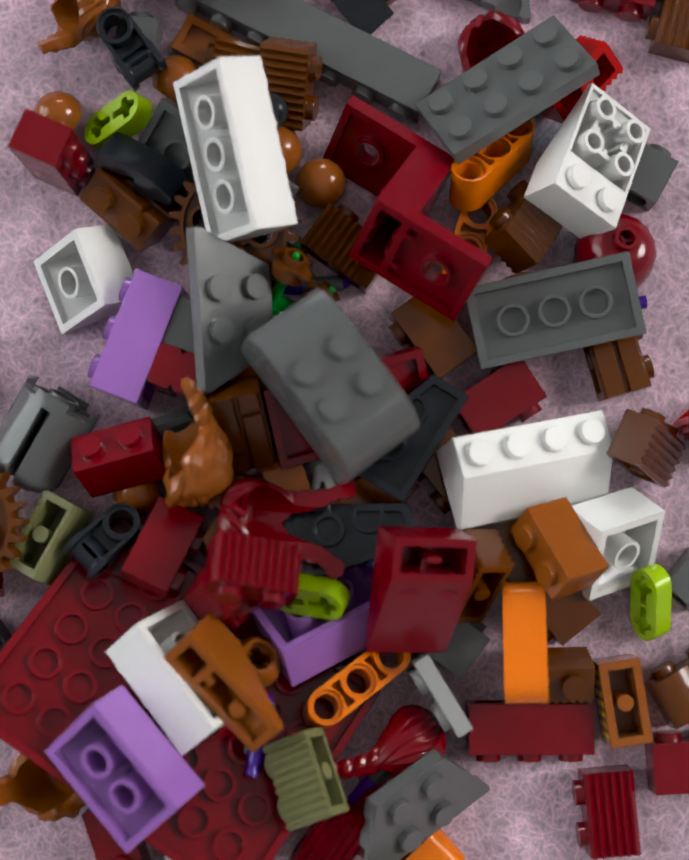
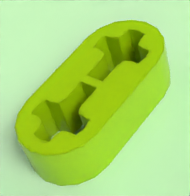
M131 90L122 93L90 117L85 127L84 137L86 142L101 149L116 132L133 137L149 123L152 116L151 102Z
M655 563L635 570L631 575L630 585L631 625L637 636L642 640L651 641L667 634L671 627L672 584L666 570Z
M300 573L298 596L288 606L284 605V608L280 610L290 614L336 620L343 615L350 601L351 594L348 588L338 580Z

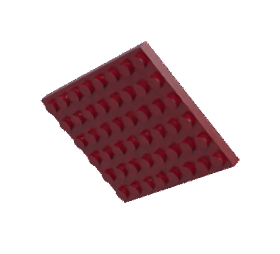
M125 517L116 518L110 525L111 530L117 534H125L133 527L132 521ZM134 544L122 553L107 571L92 582L86 577L87 571L72 557L0 651V739L76 792L44 751L92 704L119 686L123 685L167 738L165 732L148 709L143 706L140 698L124 676L117 670L115 664L105 651L136 623L183 599V596L201 570L204 569L203 566L188 556L183 564V567L189 569L184 582L178 592L171 589L166 600L121 579V569ZM85 548V550H86L94 559H96V558ZM251 614L248 615L249 618L241 626L231 632L239 641L251 636L262 637ZM339 662L294 687L291 686L283 673L280 672L279 678L272 685L264 688L267 694L273 695L274 702L276 703L275 710L284 726L277 735L267 742V745L301 731L313 729L303 718L302 708L304 702L315 690L346 667ZM355 673L348 674L347 685L349 689L357 694L364 693L366 688L364 679ZM381 690L374 693L338 723L324 730L333 761H337L378 698ZM323 698L315 700L314 711L316 715L324 720L331 719L333 715L331 703ZM225 724L206 740L181 756L205 786L143 841L170 860H273L291 831L286 828L287 822L279 814L277 788L273 785L274 780L266 772L265 759L260 768L258 778L245 776L247 766V754H244L245 744Z

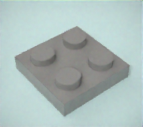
M420 652L413 654L410 658L413 667L406 671L423 696L428 692L430 693L434 702L428 707L440 727H442L444 732L452 729L458 738L473 730V727L427 653Z

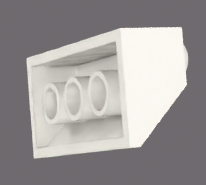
M261 56L218 57L173 83L206 231L228 243L271 234L298 224L295 214V203L291 196L286 173V162L282 155L277 122L272 110L267 77L264 73Z
M602 410L454 437L436 451L457 529L462 531L464 529L519 519L527 508L567 497L570 504L575 505L607 495L613 459L606 455L612 441Z

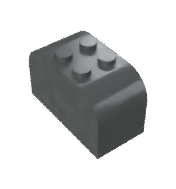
M314 289L243 341L240 352L340 486L351 481L420 428L418 416L403 390L340 306L321 289Z

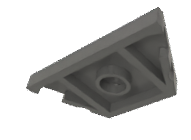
M192 227L186 229L196 382L197 388L201 389L204 393H209L250 366L249 362L240 352L243 341L273 319L270 265L201 227Z
M435 749L431 750L366 799L364 811L365 825L361 830L359 845L365 850L363 860H400L409 852L416 850L423 841L440 828L447 826L458 814L490 791L489 786L478 776L470 774L462 766L454 761H450Z

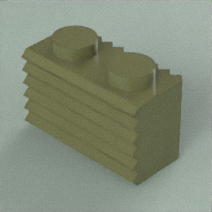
M46 490L42 492L43 497L38 499L39 505L34 506L35 512L30 513V523L26 524L27 527L21 528L22 533L28 537V540L17 542L14 545L22 552V556L7 559L14 569L36 581L52 585L71 556H66L62 552L63 547L76 533L88 526L94 514Z
M323 727L304 730L263 746V752L266 754L265 769L268 776L274 780L273 785L277 788L276 794L279 796L278 811L281 818L287 822L286 828L289 831L349 811Z

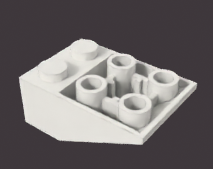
M594 83L589 84L536 163L524 198L580 239L588 235L602 234L615 229L651 129Z

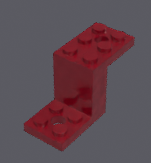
M353 95L344 107L323 158L337 163L344 171L346 178L377 196L348 256L442 315L455 321L493 259L492 256L427 217L451 174L452 164L455 160L449 153ZM364 143L372 145L377 150L379 157L370 155L365 150ZM430 262L442 266L446 274L434 271L430 266Z

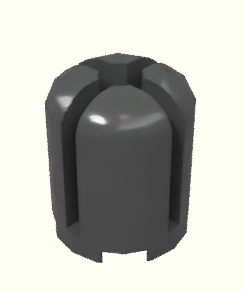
M29 375L0 424V473L9 472L14 476L13 484L20 486L25 491L42 493L46 490L54 491L60 486L72 465L71 438L91 433L100 414L89 415L86 412L89 406L87 402L60 386L57 389L50 388L48 390L36 385L39 377Z

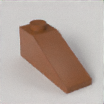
M211 611L186 632L163 657L252 753L283 729L284 726L240 641Z

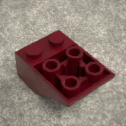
M378 525L365 643L366 652L446 653L472 585L477 539L457 528Z

